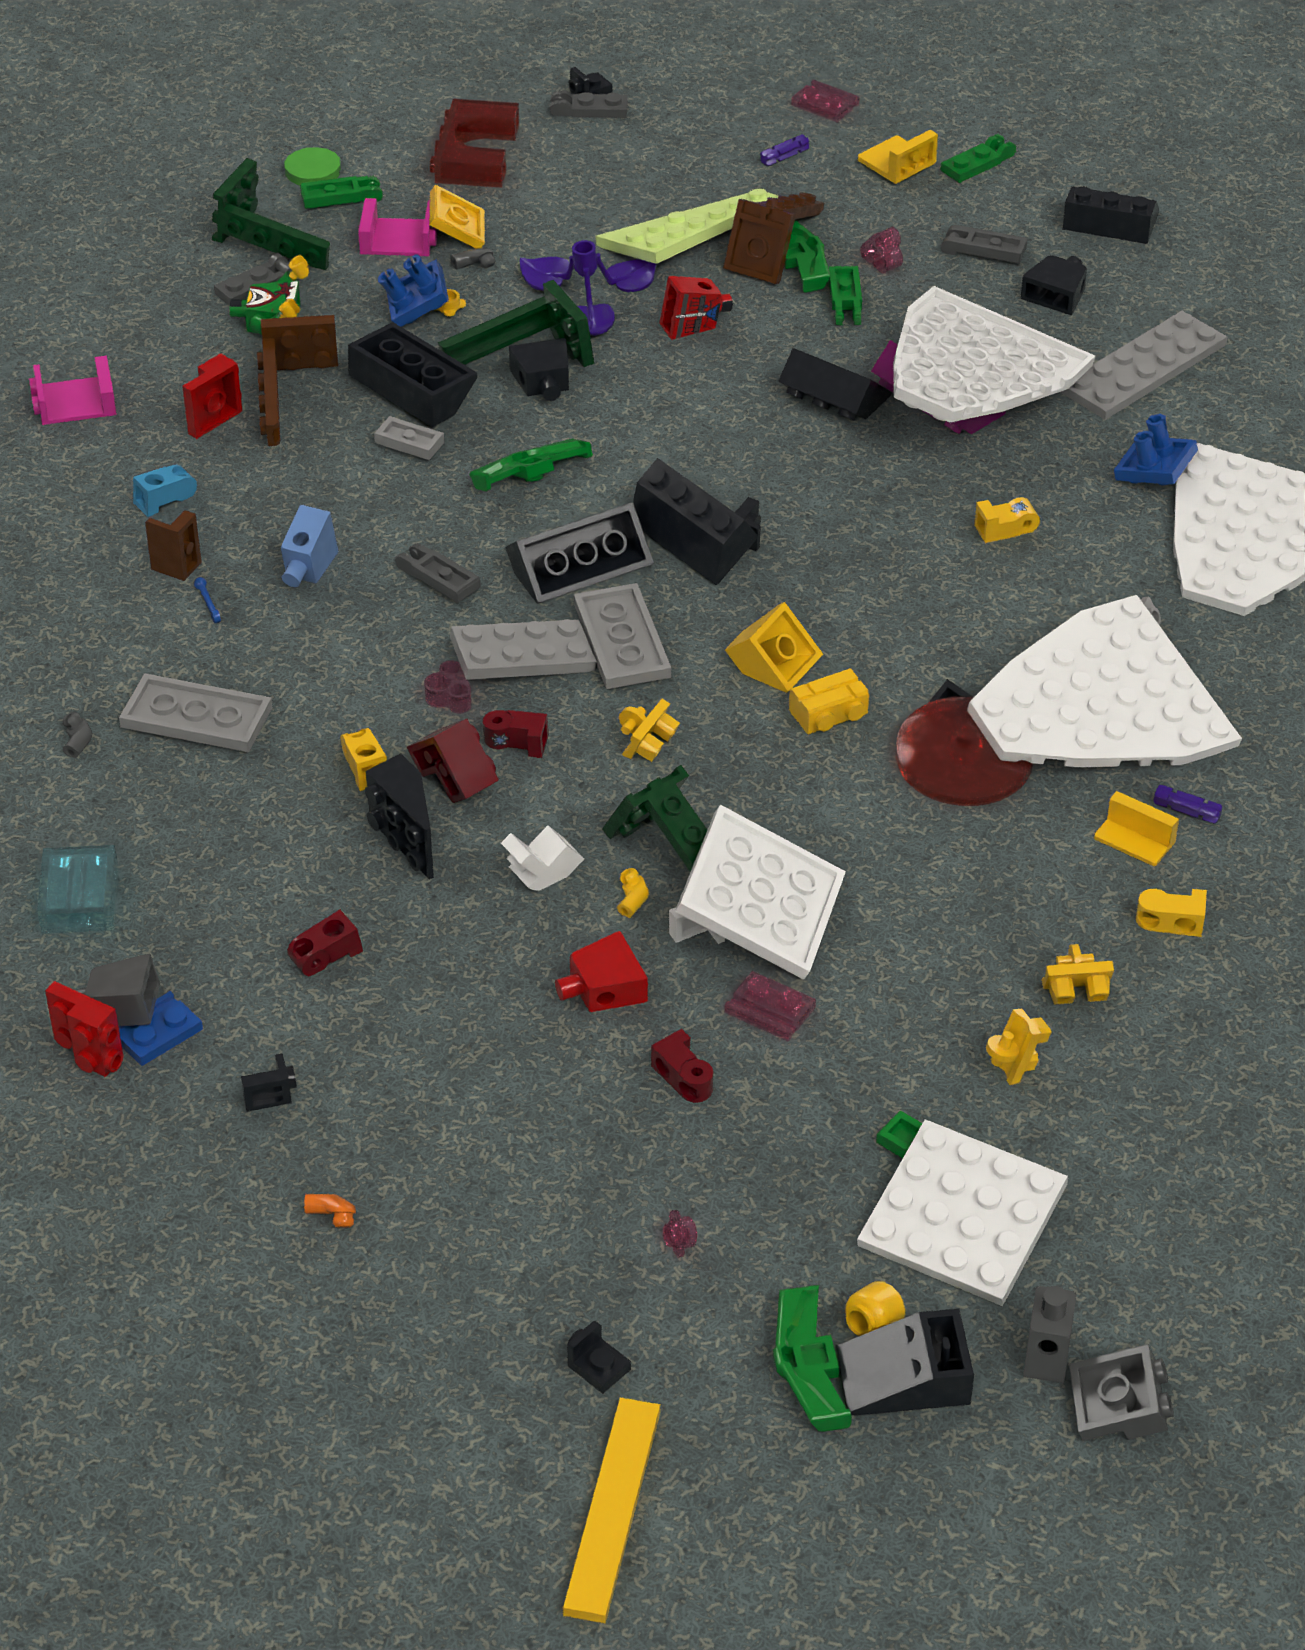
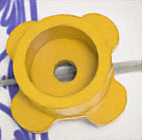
M447 289L449 301L436 310L445 316H453L458 309L466 306V301L460 299V294L456 290Z

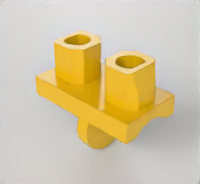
M662 698L647 717L645 716L646 710L641 706L638 708L630 706L624 708L619 714V721L622 725L621 731L625 735L632 733V736L630 738L631 743L624 750L623 756L632 759L638 753L651 762L655 759L664 743L651 734L654 732L668 742L680 725V722L666 713L670 703Z
M1070 944L1068 955L1056 956L1057 965L1046 966L1045 977H1042L1043 989H1049L1054 1005L1073 1003L1075 999L1074 987L1086 986L1088 1001H1107L1110 980L1114 973L1113 961L1094 962L1093 953L1081 954L1078 944Z
M1022 1008L1014 1009L1002 1035H994L989 1038L986 1044V1051L992 1057L991 1063L1001 1068L1007 1076V1082L1010 1085H1014L1021 1081L1025 1071L1035 1070L1039 1061L1035 1048L1038 1043L1047 1042L1052 1032L1042 1018L1030 1019Z

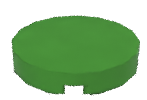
M311 147L300 149L290 154L285 160L286 177L290 182L297 185L337 179L340 175L341 165L339 156L325 148Z

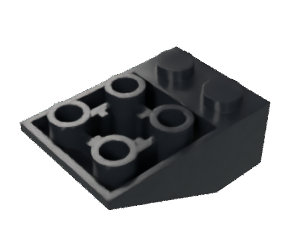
M400 753L366 771L367 787H365V794L369 805L367 819L375 831L380 830L387 837L393 850H400L407 857L413 870H420L430 880L434 878L431 828L421 772Z
M959 1308L918 1312L836 1345L846 1406L852 1416L971 1405L974 1372Z

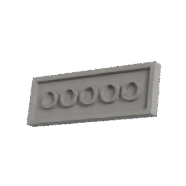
M1180 311L1094 363L1069 389L1060 393L1106 420L1226 346L1227 336L1190 314Z

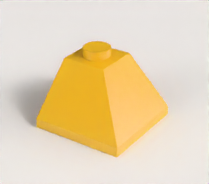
M785 602L780 603L743 630L725 649L742 674L786 693L795 686L823 655L822 651Z

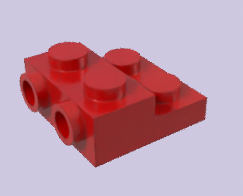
M222 353L198 366L199 376L182 386L188 434L195 439H198L243 411L238 364Z
M53 981L45 990L54 1040L63 1048L70 1049L72 1047L75 1063L87 1073L95 1072L106 1077L110 1072L117 1071L123 1062L124 1054L116 1009Z

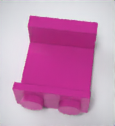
M365 198L358 230L360 254L430 256L431 246H436L438 230L429 225L430 200H428L425 219L378 218L377 200L375 198Z
M107 356L95 357L97 377L42 384L39 364L33 365L35 377L29 378L34 415L41 414L42 425L116 415Z

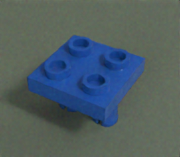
M413 255L412 258L415 263L409 257L403 265L405 270L409 272L408 275L399 279L393 269L386 270L389 277L385 272L379 275L378 282L387 292L392 322L401 327L405 324L413 323L418 317L431 310L439 309L444 303L449 301L443 268L437 259L425 265L419 255Z
M1155 414L1146 421L1148 431L1136 434L1134 443L1115 467L1116 481L1174 485L1197 453L1196 440L1169 438L1166 417L1162 414Z

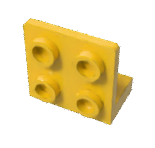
M928 130L908 141L896 135L858 154V161L897 184L936 163L938 134Z

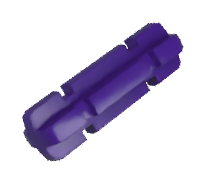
M803 134L793 138V141L789 139L772 146V149L763 150L760 153V161L765 166L774 165L777 163V160L781 162L797 155V151L801 153L808 150L810 141Z
M1159 785L1154 794L1153 802L1156 805L1165 808L1170 805L1172 806L1171 810L1198 818L1200 815L1203 816L1202 820L1213 824L1218 822L1222 814L1221 804L1210 800L1208 803H1205L1204 798L1177 790V793H1175L1173 788L1165 785Z

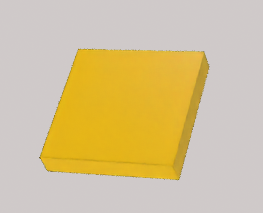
M434 185L430 191L429 225L476 249L482 248L485 244V210L438 185Z

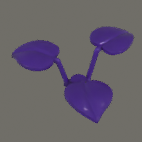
M588 240L578 241L572 246L573 256L569 257V261L561 257H542L536 259L520 257V269L524 280L528 285L537 290L544 291L543 284L554 280L561 287L563 279L569 280L571 278L573 269L580 276L584 277L587 306L578 307L587 316L591 335H600L607 332L615 321L614 311L608 304H592L590 276L595 273L597 267H599L609 285L616 284L617 288L624 292H636L644 290L651 285L657 265L652 262L636 259L614 264L606 270L601 261L600 253H596L595 244Z

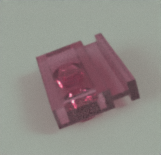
M813 79L810 86L806 85L792 96L791 105L838 123L853 110V107L859 105L860 97Z
M751 971L733 993L731 1001L725 1003L724 1013L789 1042L794 1032L798 1031L816 1008V999Z

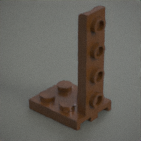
M800 192L799 195L789 194V197L778 196V199L768 197L767 201L762 202L738 199L723 268L774 284L780 283L795 219L819 215L823 211L825 203L817 201L815 195Z
M334 315L261 319L263 352H257L258 370H264V373H258L259 392L265 393L264 395H259L260 413H265V416L260 417L261 435H267L268 446L280 444L277 370L323 369L338 366Z

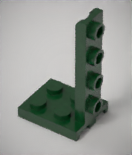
M246 158L213 193V199L218 200V210L212 213V222L217 224V231L212 235V241L223 243L228 236H232L271 252L280 253L290 259L302 255L308 262V266L326 271L329 267V241L254 213L258 205V199L256 198V187L259 181V176L256 174L257 162Z
M554 280L543 284L545 296L438 342L440 351L466 365L550 327L554 339H566L567 353L572 360L577 359L583 367L595 364L587 316Z
M682 765L676 767L668 776L662 779L658 777L647 784V788L638 793L627 795L602 828L609 839L620 833L625 838L641 827V821L649 818L651 822H656L690 872L707 833V828L680 791L681 786L689 777Z

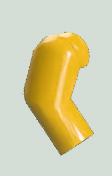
M628 868L620 875V881L623 883L622 888L626 897L617 906V910L621 915L628 918L635 914L649 896V890L644 878L634 868Z

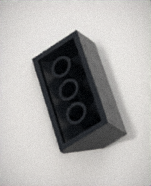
M394 322L348 344V375L431 427L456 414L477 379V372Z
M659 458L655 460L636 484L633 505L643 533L715 585L722 581L758 538L745 519Z
M633 502L518 540L505 547L515 576L537 604L654 564Z

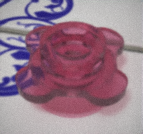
M672 1210L669 1213V1222L663 1226V1239L668 1247H673L677 1258L685 1255V1248L695 1246L697 1229L691 1217H681L678 1210Z

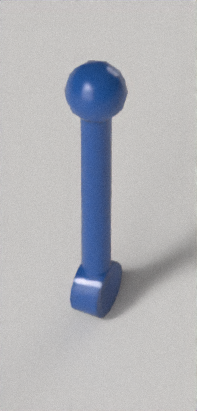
M198 577L194 581V586L200 590L214 624L221 622L220 614L206 589L207 582L204 578Z

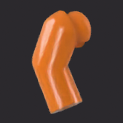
M305 1194V1213L334 1214L333 1224L336 1227L349 1228L353 1226V1214H356V1209L352 1203L335 1194Z

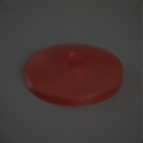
M950 697L925 704L907 717L898 732L896 762L901 775L916 791L933 800L958 806H979L995 803L1021 789L1031 774L1033 763L1025 760L1014 762L999 759L967 711L969 702L973 697Z

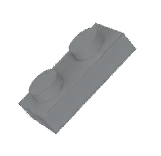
M391 416L374 433L376 444L430 460L444 444V433Z

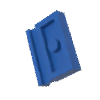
M171 991L156 1000L151 1024L118 1026L122 1048L141 1066L203 1030L202 1021L180 1000L177 1001Z

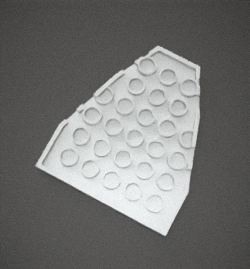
M933 286L908 307L893 361L894 398L903 401L908 407L921 409L932 414L935 419L948 422L1003 412L1069 389L1093 366L1095 355Z
M1197 443V453L1175 484L1173 552L1178 564L1177 573L1178 579L1181 580V594L1183 598L1245 616L1254 611L1257 606L1265 605L1274 600L1276 593L1284 589L1290 591L1305 581V473L1280 467L1270 462L1245 457L1242 454L1217 449L1210 445Z
M1137 595L1078 612L1013 658L969 702L967 709L999 759L1003 761L1017 762L1025 760L1030 763L1044 764L1045 758L1064 760L1065 766L1117 767L1121 761L1138 760L1139 766H1150L1152 760H1169L1171 765H1184L1238 747L1242 740L1241 736Z

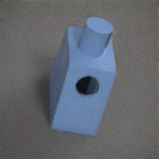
M305 505L299 506L281 546L285 566L282 580L288 586L298 587L302 580L317 583L337 555L338 547L329 511Z

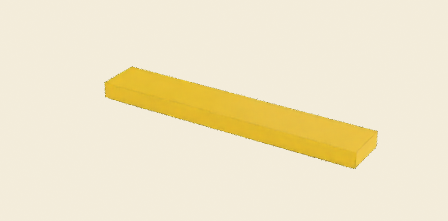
M621 1397L619 1399L565 1598L563 1616L606 1624L660 1416V1404Z

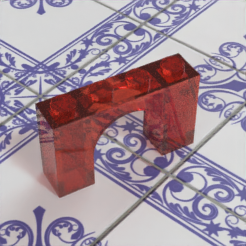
M453 99L450 109L445 110V125L440 126V140H436L435 156H431L430 172L435 173V183L502 188L507 172L506 149L471 147L464 143L476 139L515 141L520 126L519 103Z

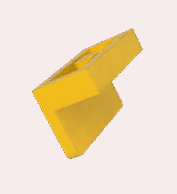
M1116 791L1109 801L1107 820L1097 830L1094 839L1149 865L1156 866L1176 842L1179 818Z

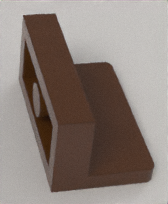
M184 510L171 525L152 518L145 522L151 570L185 581L202 563L196 514Z

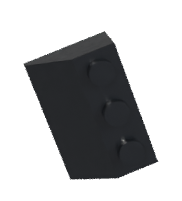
M1071 186L1065 201L1063 230L1148 244L1159 214L1158 203L1156 200H1150L1142 196L1132 197L1112 191L1103 192L1091 190L1088 187Z
M792 348L778 381L788 387L786 393L799 399H803L804 395L813 398L812 404L829 410L830 405L839 408L837 414L855 421L856 416L867 419L892 394V392L869 378L795 348Z

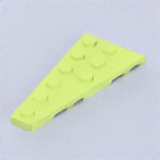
M754 189L746 194L682 212H672L668 216L595 236L596 245L606 250L657 264L732 229L738 199L762 202L767 201L768 197L778 199L779 195L768 193L765 189Z

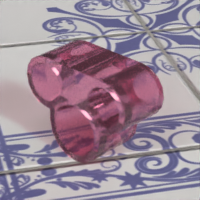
M890 227L873 234L861 245L862 258L868 263H872L882 274L903 264V255L899 248L901 236L895 227Z
M445 661L439 667L440 672L432 673L425 678V701L431 707H448L453 713H466L472 707L469 681L466 680L458 661Z

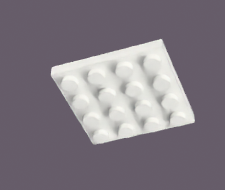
M720 805L713 815L675 912L804 980L813 965L846 871Z
M925 1119L857 1238V1246L1003 1306L1067 1186L1068 1176Z

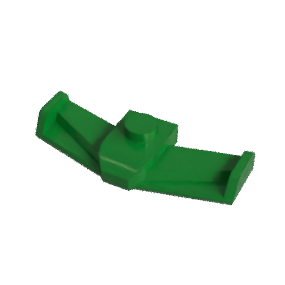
M795 220L784 267L786 269L798 267L803 292L807 293L823 289L830 278L824 253V244L818 236L811 233Z
M577 439L564 440L510 454L471 471L469 475L474 487L482 491L491 490V484L511 475L522 477L527 482L537 481L543 478V474L554 471L553 461L573 456L590 458L593 456L590 442Z
M819 1285L779 1290L776 1344L773 1349L776 1372L788 1381L810 1422L819 1432L849 1428L852 1421L851 1412L849 1409H846L830 1381L831 1378H839V1365L831 1335L816 1337Z

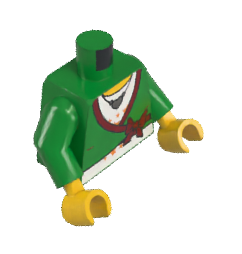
M298 255L289 263V268L292 272L287 271L280 279L272 283L252 284L249 288L247 300H230V317H245L247 331L262 335L261 319L298 317L301 310V300L297 278L304 279L308 276V262L302 255Z

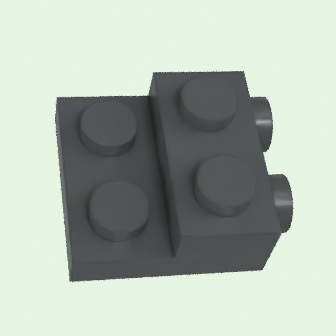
M1149 1344L1069 1364L1078 1432L1083 1441L1124 1431L1127 1439L1130 1440L1168 1430L1166 1418L1173 1417L1174 1411L1168 1392L1162 1393L1161 1384L1168 1382V1374L1163 1359L1155 1358Z

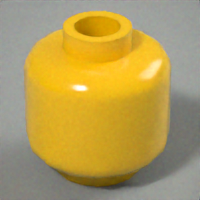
M874 1281L849 1297L845 1309L846 1322L850 1330L858 1336L905 1318L903 1299L893 1286L883 1281Z

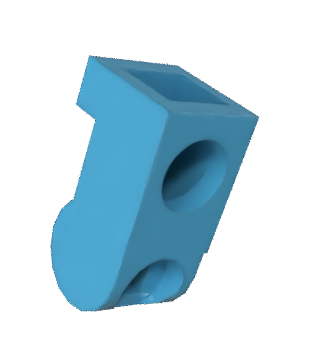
M180 465L162 467L133 477V503L147 517L158 513L159 506L176 500L183 501L192 497L197 490V481Z

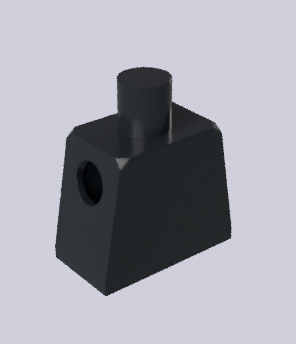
M1049 255L1023 275L1021 299L1072 316L1085 290L1087 268L1076 256H1070L1066 260Z
M565 338L509 346L510 372L527 396L543 394L544 399L547 401H554L559 398L561 391L569 390V368Z

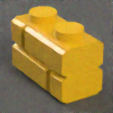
M851 668L790 689L789 711L807 734L819 730L828 731L834 725L848 720L857 721L863 715L868 714V689L861 680L859 681L858 676Z

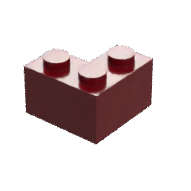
M468 719L442 727L407 746L421 775L425 777L436 773L452 803L465 800L499 781L495 773V764L485 754L480 744L479 733L469 723Z

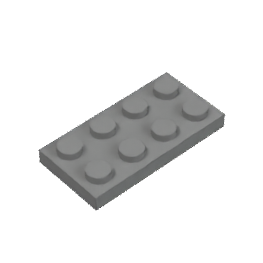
M637 583L574 594L575 609L597 661L596 664L606 689L671 678L670 663Z
M579 619L451 626L450 639L466 680L585 673L595 671L597 661Z
M144 673L119 717L120 727L249 752L273 708L272 698Z

